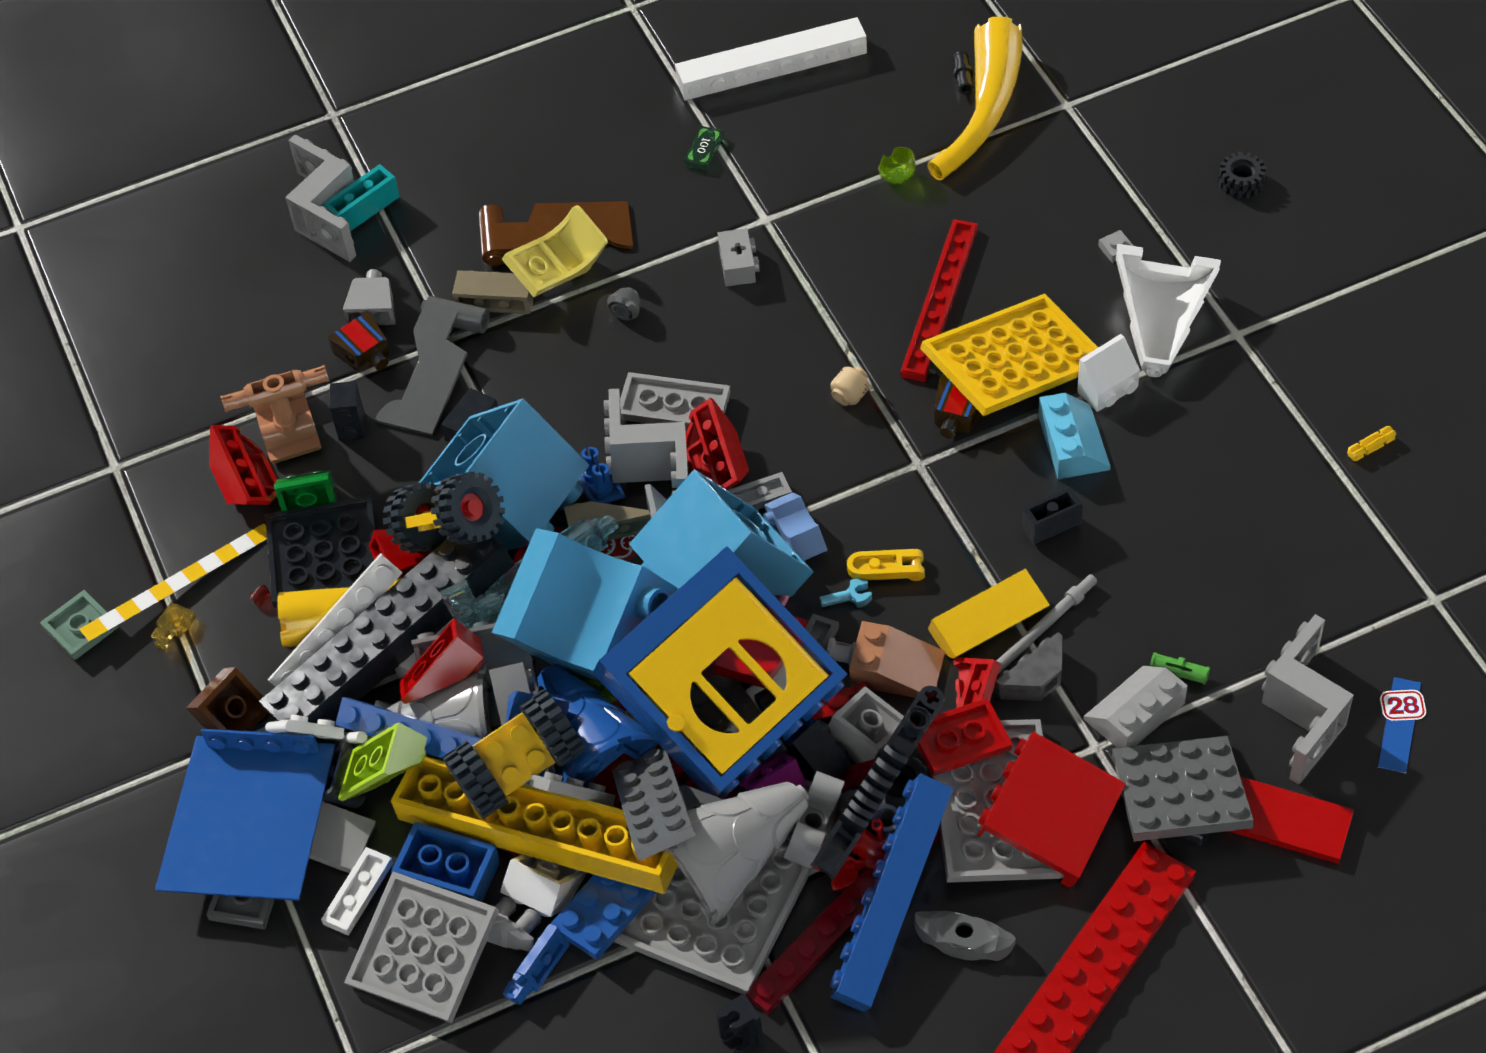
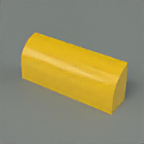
M1025 568L931 620L928 630L939 647L945 651V654L950 658H956L1049 607L1050 604Z

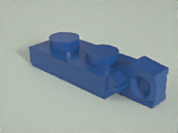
M551 924L547 926L526 958L522 961L516 973H514L513 980L508 982L503 992L508 1001L521 1005L532 991L538 992L569 947L568 941L565 940L557 926Z

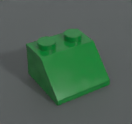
M330 470L277 479L274 484L282 511L337 502L335 485Z

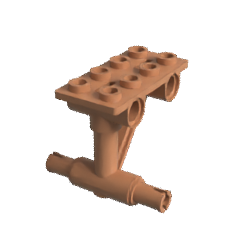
M325 365L304 372L292 370L278 375H270L265 379L247 384L243 387L244 390L220 396L225 412L247 405L254 408L272 464L322 448L304 391L307 390V387L329 382Z

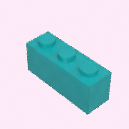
M379 164L328 199L322 206L333 215L343 217L349 223V229L352 231L400 197L396 178Z

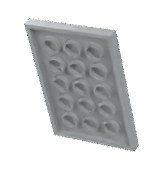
M1040 719L1000 720L1013 743L1011 751L932 776V779L953 788L939 825L947 882L1059 879L1064 877L1061 873L987 831L981 837L977 836L981 827L977 821L985 807L991 808L993 801L989 798L997 784L1003 785L1006 778L1001 775L1009 761L1015 762L1018 755L1013 752L1020 739L1024 738L1027 740L1032 731L1043 736Z

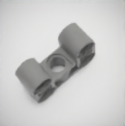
M816 771L807 793L810 798L807 801L808 808L795 826L785 851L784 859L809 869L812 868L810 864L819 852L825 836L826 824L836 806L845 781ZM805 822H813L818 828L815 829L807 826Z

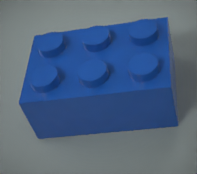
M414 822L391 873L396 872L483 902L501 862L496 845Z

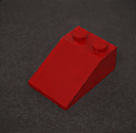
M454 618L401 678V701L405 704L465 679L471 672L476 673L484 662L481 638Z

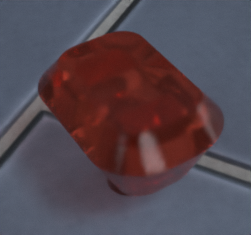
M261 585L255 591L250 592V598L256 606L260 607L270 596L269 589L266 585Z

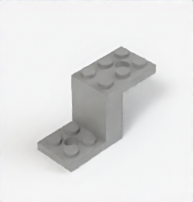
M294 135L288 140L297 173L306 178L285 197L294 230L351 262L356 257L349 223L343 217H337L330 213L322 204L354 182L352 167L346 160L339 159L328 150L315 146L310 140Z
M609 389V400H604V415L609 416V418H604L605 435H610V437H605V453L611 454V456H606V464L609 467V472H612L613 483L671 480L672 488H678L688 477L685 422L622 425L619 389Z
M1316 614L1308 623L1304 621L1301 624L1294 641L1291 642L1289 640L1282 648L1281 657L1277 661L1272 660L1264 673L1267 678L1261 688L1264 691L1262 699L1264 705L1309 731L1305 738L1300 736L1292 748L1295 754L1289 762V766L1292 767L1289 779L1298 785L1347 725L1354 696L1306 666L1319 650L1325 620Z

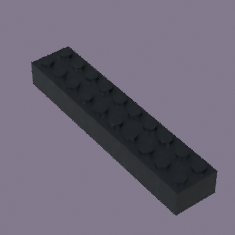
M492 535V538L462 545L456 544V541L450 542L445 540L259 702L274 721L289 720L291 715L308 717V722L316 724L318 719L336 721L342 697L358 701L414 653L411 640L417 639V636L423 633L433 632L435 635L515 565L504 545Z

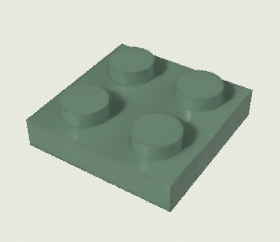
M85 590L81 591L40 622L42 628L74 661L119 628L117 625L91 641L86 639L79 629L107 612Z

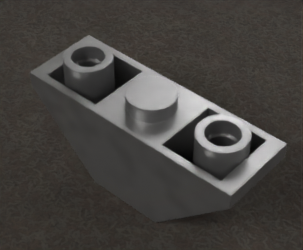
M1058 632L1053 637L1044 639L1034 652L1021 657L1015 667L1009 671H1003L996 680V697L1000 700L1041 701L1060 686L1062 635Z

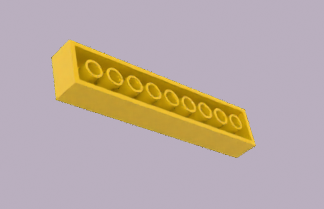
M426 756L419 765H415L406 771L391 799L398 820L412 824L414 822L496 845V847L661 894L666 893L678 866L673 856L665 851L639 861L622 809L548 792L528 784H523L505 796L508 803L485 819H482L455 781L445 762Z

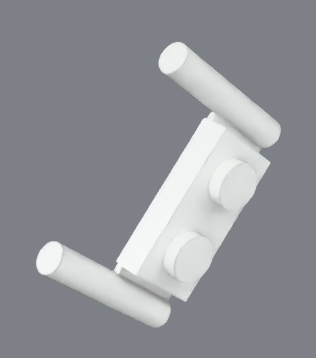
M291 715L289 720L268 722L265 726L268 733L284 732L314 735L316 738L336 740L340 743L345 741L349 744L367 741V734L363 731L344 733V728L335 727V721L318 719L317 724L310 723L306 716Z

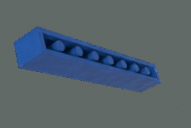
M920 774L913 781H908L903 792V796L906 797L903 807H898L892 821L896 824L893 834L889 833L882 847L886 851L882 861L878 860L872 873V877H875L872 888H867L861 903L865 905L862 915L858 914L851 927V931L854 932L851 943H846L841 953L840 959L844 960L840 971H835L831 979L830 987L833 988L830 998L862 1012L872 1006L951 796L952 787L923 774Z

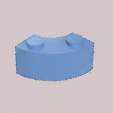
M792 492L764 504L766 510L764 518L803 561L827 551L819 525L814 522L808 513L801 496Z

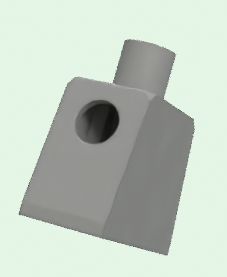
M372 269L367 271L366 278H355L352 280L343 306L347 324L368 311L377 325H395L393 294L388 278L382 277L380 271Z

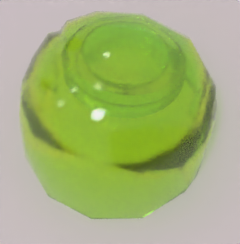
M896 147L893 149L890 157L883 155L878 166L880 177L893 184L902 183L910 179L916 169L914 153L907 147Z

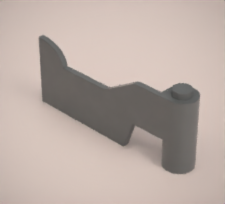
M429 296L427 300H424L421 305V314L413 331L419 357L418 363L402 400H393L386 404L377 414L375 422L434 436L467 357L466 351L448 341L453 327L480 334L485 333L490 319L489 310L434 296Z

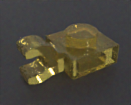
M171 602L156 622L157 628L151 635V638L157 640L154 646L164 650L174 635L181 638L196 618L194 611Z

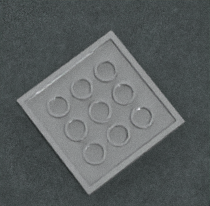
M392 872L344 983L452 1023L500 910L483 902Z

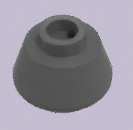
M629 287L620 288L608 297V308L617 318L629 321L638 317L641 300L636 290Z

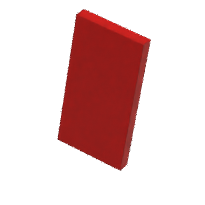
M793 616L804 628H806L809 622L808 620ZM756 640L738 641L747 653L773 679L783 666L780 656L771 647ZM726 649L713 665V673L766 689L763 683L731 649Z
M1240 776L1253 817V828L1228 832L1339 864L1354 809Z

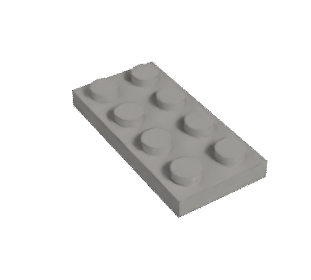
M628 372L620 398L621 419L648 424L685 422V429H687L691 421L689 420L690 411L709 398L714 399L725 414L731 393L730 386Z

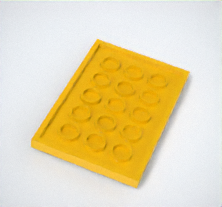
M1042 294L924 340L920 349L974 407L985 416L1078 378L1079 360L1098 347L1046 294Z

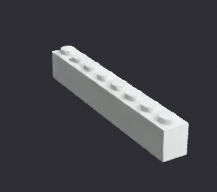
M858 17L677 63L675 64L676 80L684 100H689L866 54V34Z

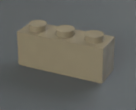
M457 270L452 292L455 302L486 308L489 312L531 314L534 299L514 273Z

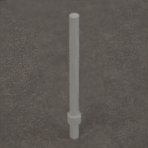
M1089 574L1079 585L1072 586L1065 593V598L997 660L1001 663L999 673L1072 605H1078L1085 598L1084 594L1097 583V579Z

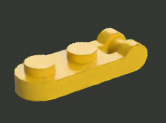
M919 549L856 552L850 555L847 560V571L853 579L882 580L909 578L913 581H920L925 577V569L921 565L924 561V554ZM908 562L910 565H902V563Z

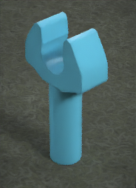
M852 579L846 591L819 597L821 607L846 601L853 602L857 608L866 606L872 600V593L858 594L857 592L867 590L868 581Z

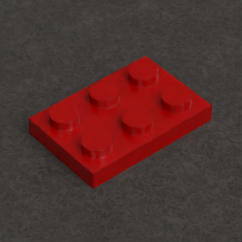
M988 698L937 714L917 745L932 776L1011 751L1013 747L1011 739Z

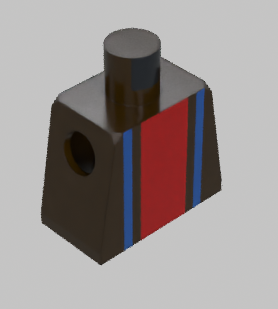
M368 311L328 336L332 353L358 372H363L371 366L381 371L389 363V360L386 358L390 353L386 338Z
M941 375L934 408V424L941 426L940 434L943 437L952 439L957 431L971 432L982 414L946 376Z

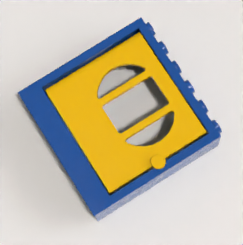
M728 546L599 659L593 671V674L703 792L716 797L719 796L721 799H724L740 783L737 780L739 776L744 780L761 764L758 760L760 757L765 761L782 744L779 740L781 737L784 741L790 738L803 725L800 721L802 718L807 722L824 705L821 702L822 699L826 703L845 686L841 681L847 675ZM739 640L762 642L771 647L780 656L786 669L787 681L785 690H782L738 643ZM726 649H731L776 698V701L751 724H747L701 675V672ZM632 668H634V669H633L628 675H629V676L637 683V685L649 696V698L662 710V712L668 717V719L658 710V708L645 696V694H644V693L633 683V681L626 675ZM693 682L700 687L738 728V733L715 731L706 726L697 717L690 699V690ZM818 685H820L812 694H810ZM807 695H809L798 707H796ZM794 707H796L785 719H783ZM781 719H783L772 731H770ZM679 731H681L688 738V740L701 752V754L714 766V768L721 775L727 769L729 770L721 777L710 766V764L697 752V750L684 738V736ZM767 732H769L758 744H756ZM754 744H756L745 756H743ZM741 756H743L732 768H730Z

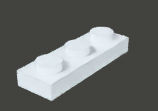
M366 847L321 919L323 925L349 936L393 865L392 858Z

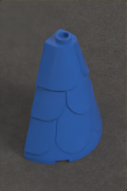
M550 665L540 672L537 679L539 692L545 689L551 698L569 702L567 719L576 731L585 751L561 767L554 763L555 774L563 776L561 781L566 782L567 777L584 781L583 786L586 787L587 783L623 753L638 759L658 745L656 740L643 726L628 716L626 711L602 697L599 690L558 665Z

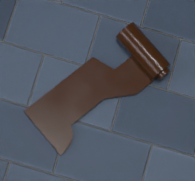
M628 201L535 203L528 222L504 223V211L500 206L486 205L479 210L482 260L490 266L503 264L502 258L507 252L532 242L552 231L565 219L572 207L577 205L583 209L605 235L609 244L619 248L633 249Z

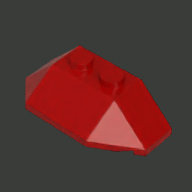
M709 398L690 411L689 420L691 421L686 431L687 466L690 473L695 469L728 491L742 481L749 472V468L736 429L715 400Z
M211 425L209 466L226 503L269 505L277 497L274 489L277 478L265 453L252 440L240 433L241 430L236 426Z

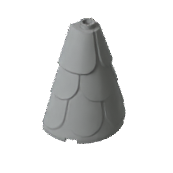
M491 663L482 664L476 673L471 672L465 679L407 704L399 701L386 709L484 738L492 733L488 692H493L489 673ZM367 735V740L373 738V736ZM355 743L354 746L357 747L362 743ZM428 753L425 755L426 757L443 761L440 757Z
M783 782L738 793L737 797L703 804L699 808L688 810L696 836L663 851L670 853L698 896L694 901L711 926L725 917L747 885L754 881L773 851L779 850L807 810V801L810 798L801 785L795 786L793 783Z

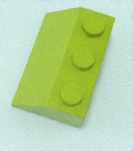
M398 722L354 748L338 799L345 801L373 790L385 782H389L392 778L405 773L415 765H419L426 755L424 748L427 737Z

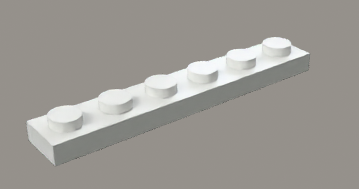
M380 553L269 677V682L275 687L382 596L402 572Z

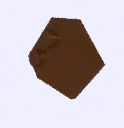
M236 667L223 668L186 707L205 729L251 732L268 713L259 702L264 696Z

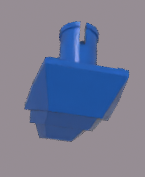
M588 447L589 456H587L586 448L583 449L581 455L589 464V467L579 481L583 487V493L588 500L609 504L625 498L620 483H613L612 472H609L608 465L599 463L598 449Z

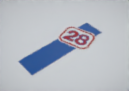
M1394 677L1392 690L1381 694L1382 713L1387 719L1378 768L1406 773L1414 722L1426 715L1424 698L1419 692L1421 682Z

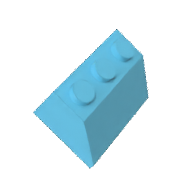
M1067 393L1039 397L1038 418L1057 479L1110 470L1107 454L1090 404Z

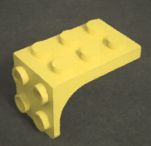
M577 205L572 207L565 219L552 231L532 242L507 252L502 260L530 294L535 297L588 272L607 245L608 240L583 209Z

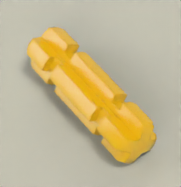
M1391 426L1380 429V433L1375 432L1359 441V443L1350 446L1347 452L1348 456L1352 461L1362 459L1364 455H1369L1383 447L1384 443L1388 444L1395 440V430Z

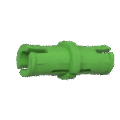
M1155 652L1150 662V666L1167 668L1179 679L1184 678L1206 685L1210 672V667L1186 662V658L1179 657V659H1175Z

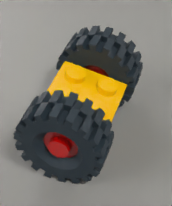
M474 471L449 476V478L443 479L440 482L441 486L436 488L435 484L422 482L396 489L393 492L394 496H390L386 501L390 506L384 507L383 513L388 514V518H383V524L389 525V529L385 530L387 536L393 535L394 538L391 542L394 545L400 544V550L408 551V553L412 554L433 551L445 540L450 542L456 541V544L460 545L488 540L492 538L491 535L499 531L496 526L502 525L504 520L499 518L501 514H505V508H500V502H504L503 496L498 497L497 492L500 491L498 485L491 486L493 480L490 477L484 478L485 474L475 473Z
M545 689L519 705L522 713L471 746L468 741H465L442 757L455 781L482 819H485L507 804L508 801L505 796L531 780L532 774L538 775L554 763L561 767L585 751L580 738L569 723V720Z

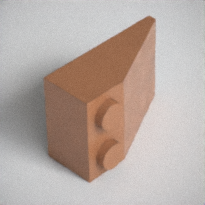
M862 621L849 667L850 686L866 682L869 684L870 690L916 698L923 687L928 685L937 687L945 651L891 626Z

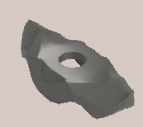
M919 911L914 914V927L919 938L924 943L931 944L943 953L958 959L1000 961L1007 957L1016 943L1014 935L994 923L978 917L951 911ZM965 925L972 928L973 934L968 938H961L955 931L957 927Z

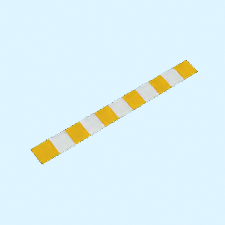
M266 525L258 526L79 630L88 641H91L267 539Z

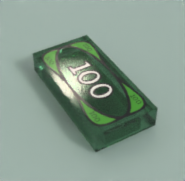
M700 126L684 159L685 166L708 171L722 142L724 131Z

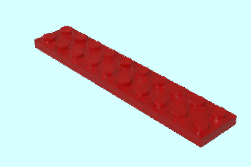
M1144 841L994 1053H1073L1195 878L1196 871Z

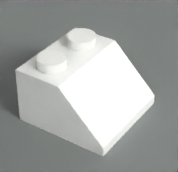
M1122 334L1079 360L1077 393L1097 412L1105 407L1112 406L1122 396L1131 394L1137 389L1139 384L1140 369Z
M520 855L510 860L500 892L509 896L517 904H525L533 908L541 916L552 917L567 906L587 872Z

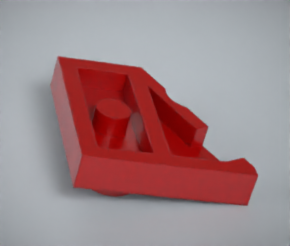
M956 657L954 659V666L959 668V679L955 680V689L958 694L956 699L957 708L986 698L990 701L1001 663L994 659Z

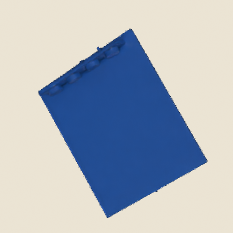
M201 729L203 736H196L155 890L158 892L298 901L302 891L335 744L317 743L314 735Z

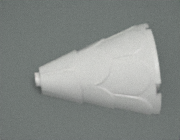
M1117 244L1116 262L1124 289V300L1131 320L1130 330L1141 369L1150 377H1160L1169 370L1190 332L1189 327L1203 305V299L1220 270L1221 260L1195 256L1190 268L1143 261L1141 260L1143 255L1142 247Z

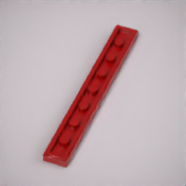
M953 219L900 371L901 378L922 382L927 380L933 362L920 349L922 341L943 333L978 230L977 223Z

